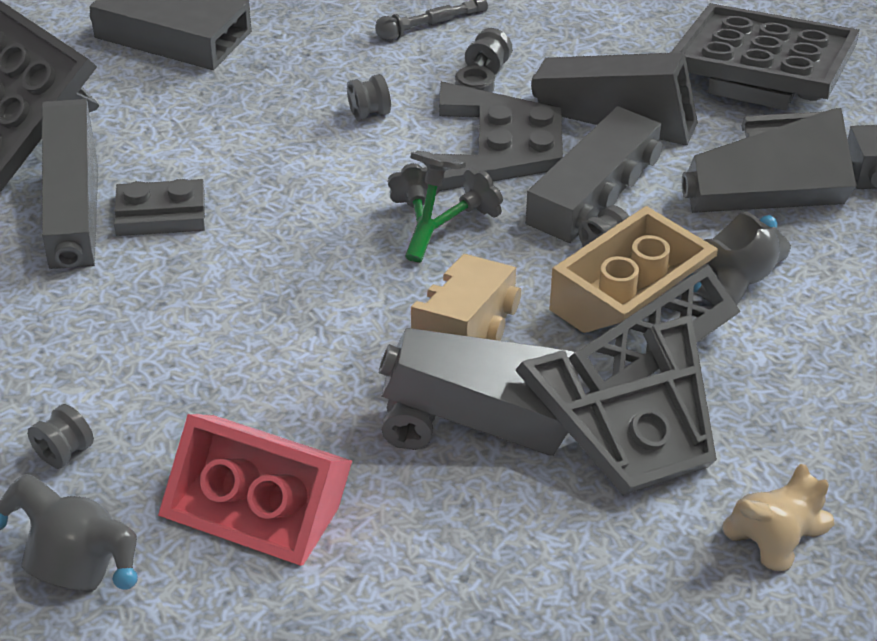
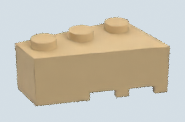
M463 254L444 273L443 281L447 282L443 286L433 284L427 291V297H430V299L426 303L416 301L411 306V328L501 341L505 329V318L507 314L514 315L521 299V288L516 287L517 267Z

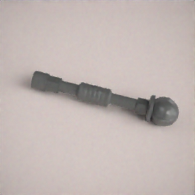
M470 0L453 7L446 5L426 10L425 14L409 18L407 16L400 18L398 14L382 16L376 21L375 31L381 39L393 40L403 36L404 31L409 30L413 26L425 23L432 25L452 20L456 15L464 13L468 15L487 11L488 3L487 0Z

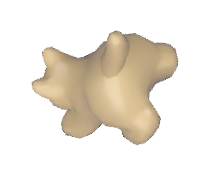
M800 464L796 467L790 481L784 487L768 492L747 494L738 500L731 515L723 522V532L732 541L747 539L755 541L760 548L761 563L767 569L773 571L788 570L794 562V549L799 544L802 536L816 537L827 533L835 525L833 515L825 510H821L826 501L829 484L825 479L818 480L811 476L807 466Z

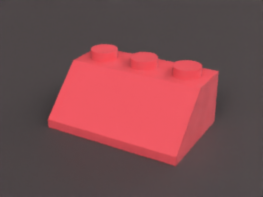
M188 414L158 516L302 566L339 509L352 460L215 415Z

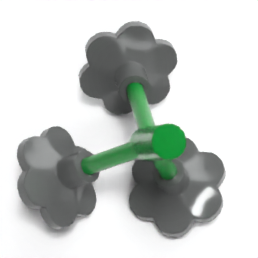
M419 150L411 152V159L420 161L427 167L422 168L419 164L410 163L405 165L401 172L391 174L387 180L388 187L390 188V199L395 203L406 202L415 211L417 225L405 254L406 259L409 261L421 263L433 231L464 210L470 212L476 208L484 215L489 214L493 218L498 217L502 213L500 204L503 202V196L500 190L493 185L490 175L484 170L478 172L474 168H469L464 172L466 181L463 187L466 194L459 198L460 202L435 219H431L435 197L440 191V186H442L445 171L461 169L466 166V161L454 159L448 155L433 154Z

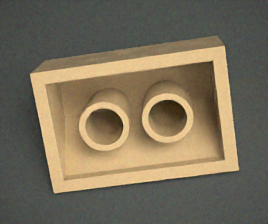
M645 206L552 267L549 310L583 333L621 323L716 257L718 248Z

